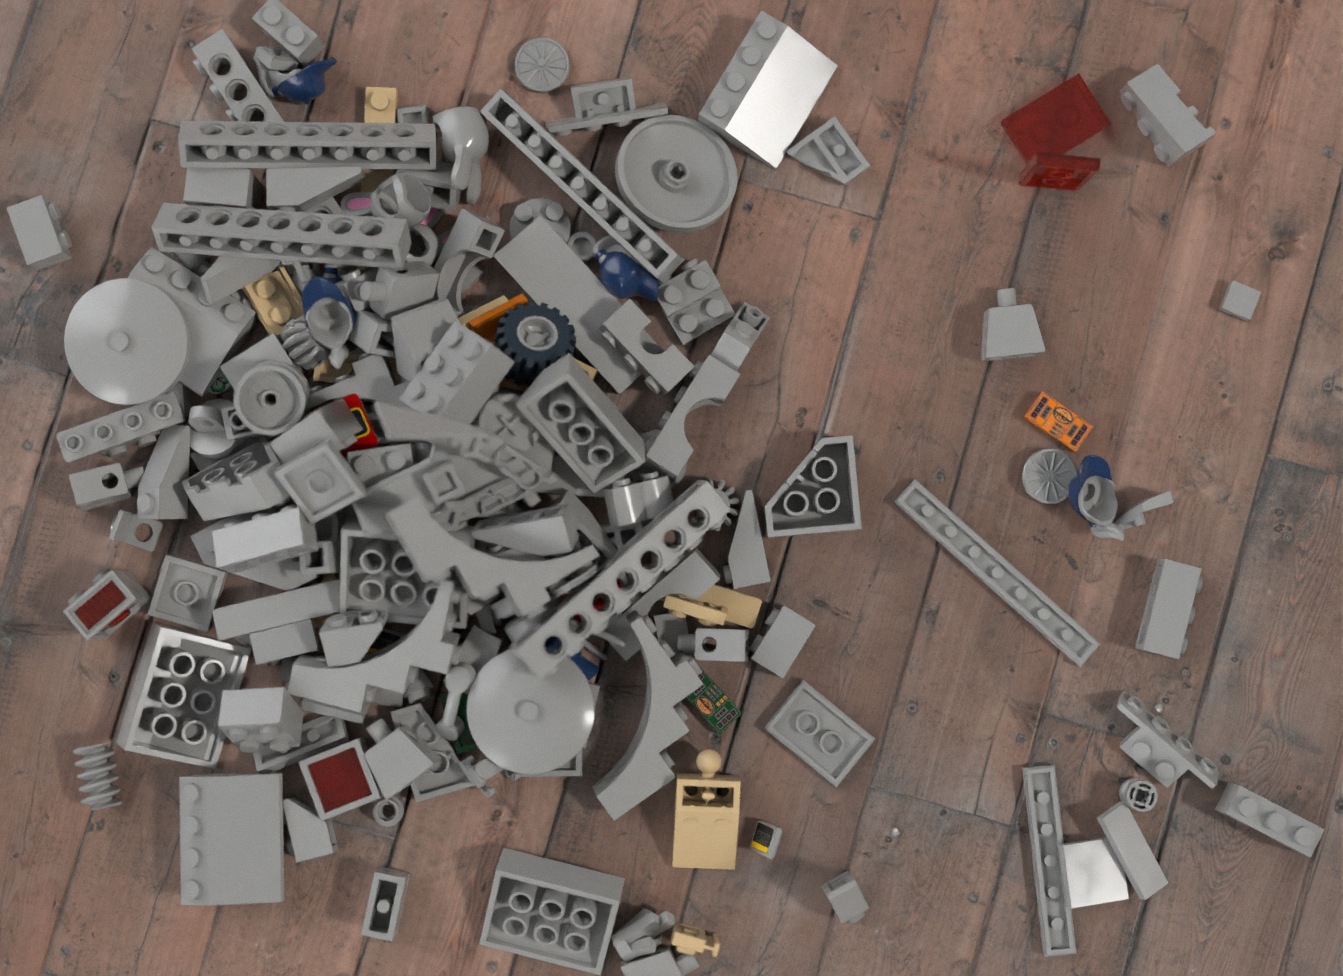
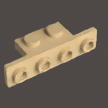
M645 563V564L643 565V568L649 566L650 564H649V563ZM716 584L710 587L697 600L683 594H670L659 599L665 601L663 607L669 609V614L681 618L691 615L699 618V623L709 627H716V624L724 625L726 620L748 628H754L762 604L761 598Z

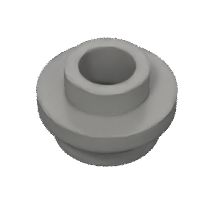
M383 796L375 801L372 814L378 824L389 827L397 824L402 819L404 806L396 796L388 800ZM385 805H391L394 808L392 816L384 814L383 808Z

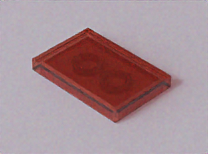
M1079 73L1000 122L1032 174L1111 125Z
M1037 152L1019 173L1018 184L1020 186L1077 192L1100 170L1101 158Z

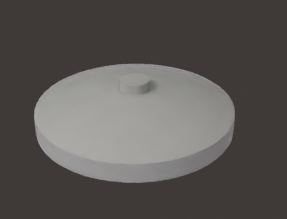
M662 115L647 119L630 131L617 154L615 177L622 198L639 218L658 229L674 233H688L704 229L716 222L725 213L734 198L737 187V169L730 149L715 131L692 118L679 115Z
M114 279L93 287L78 300L66 323L64 347L71 371L86 390L107 402L123 405L140 404L152 401L166 394L180 380L190 358L191 332L187 318L180 305L162 288L137 279Z
M544 647L546 652H551L554 650L551 648ZM511 649L491 659L480 670L474 679L468 695L467 720L470 732L477 746L495 764L516 773H544L564 765L583 747L594 722V696L585 674L569 657L566 656L559 662L560 668L548 678L543 676L541 679L535 677Z

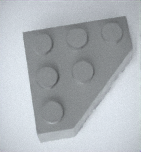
M853 435L821 438L763 507L766 539L858 531L862 529Z
M265 436L182 481L185 492L203 521L268 509L274 505L278 507L286 504L292 498L275 475V471L282 464Z
M287 504L278 507L274 505L268 509L229 516L191 535L190 537L203 563L217 568L212 531L224 528V525L229 522L253 520L252 517L257 514L268 513L272 515L279 513L281 508L287 506ZM300 556L234 573L285 591L304 588L323 577L322 574L301 575Z

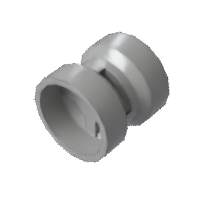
M1130 778L1125 780L1119 788L1120 800L1126 802L1129 808L1136 811H1149L1157 803V790L1148 781Z

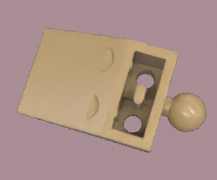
M705 749L698 754L696 760L697 767L702 774L676 773L672 867L735 870L741 781L739 775L715 774L721 766V757L715 750ZM686 786H697V791L694 794H688L685 788ZM718 787L728 788V792L725 795H719L716 790Z

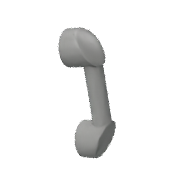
M459 662L458 665H454L449 670L445 679L446 687L449 691L443 718L436 724L435 728L438 734L447 740L458 739L465 728L464 722L457 716L461 693L476 678L474 668L466 662Z

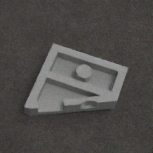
M835 116L787 150L790 157L844 185H847L870 168L869 163Z

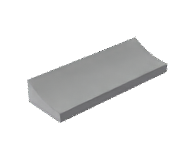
M541 215L493 255L538 306H541L542 302L548 304L547 308L553 309L556 307L560 310L559 314L561 316L566 315L570 319L568 325H573L575 329V346L619 394L642 374L638 369L633 371L622 359L625 355L617 347L611 348L601 337L603 332L599 328L622 304L606 289L603 283ZM643 329L640 335V342L644 350L651 354L663 353L662 348Z

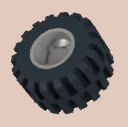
M528 302L527 306H523L520 303L515 305L514 310H507L504 317H501L494 346L514 361V364L504 376L507 380L512 378L515 380L514 384L521 386L522 383L527 384V388H529L544 369L569 353L571 356L573 355L576 344L574 326L568 325L570 319L566 315L561 316L559 314L560 310L556 307L553 309L547 308L548 304L542 302L541 306L535 305V302Z

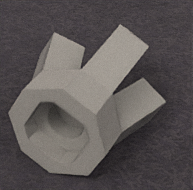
M644 908L624 927L612 933L613 944L621 958L627 963L638 956L654 953L656 946L661 945V933L675 925L674 915L668 911L656 915Z

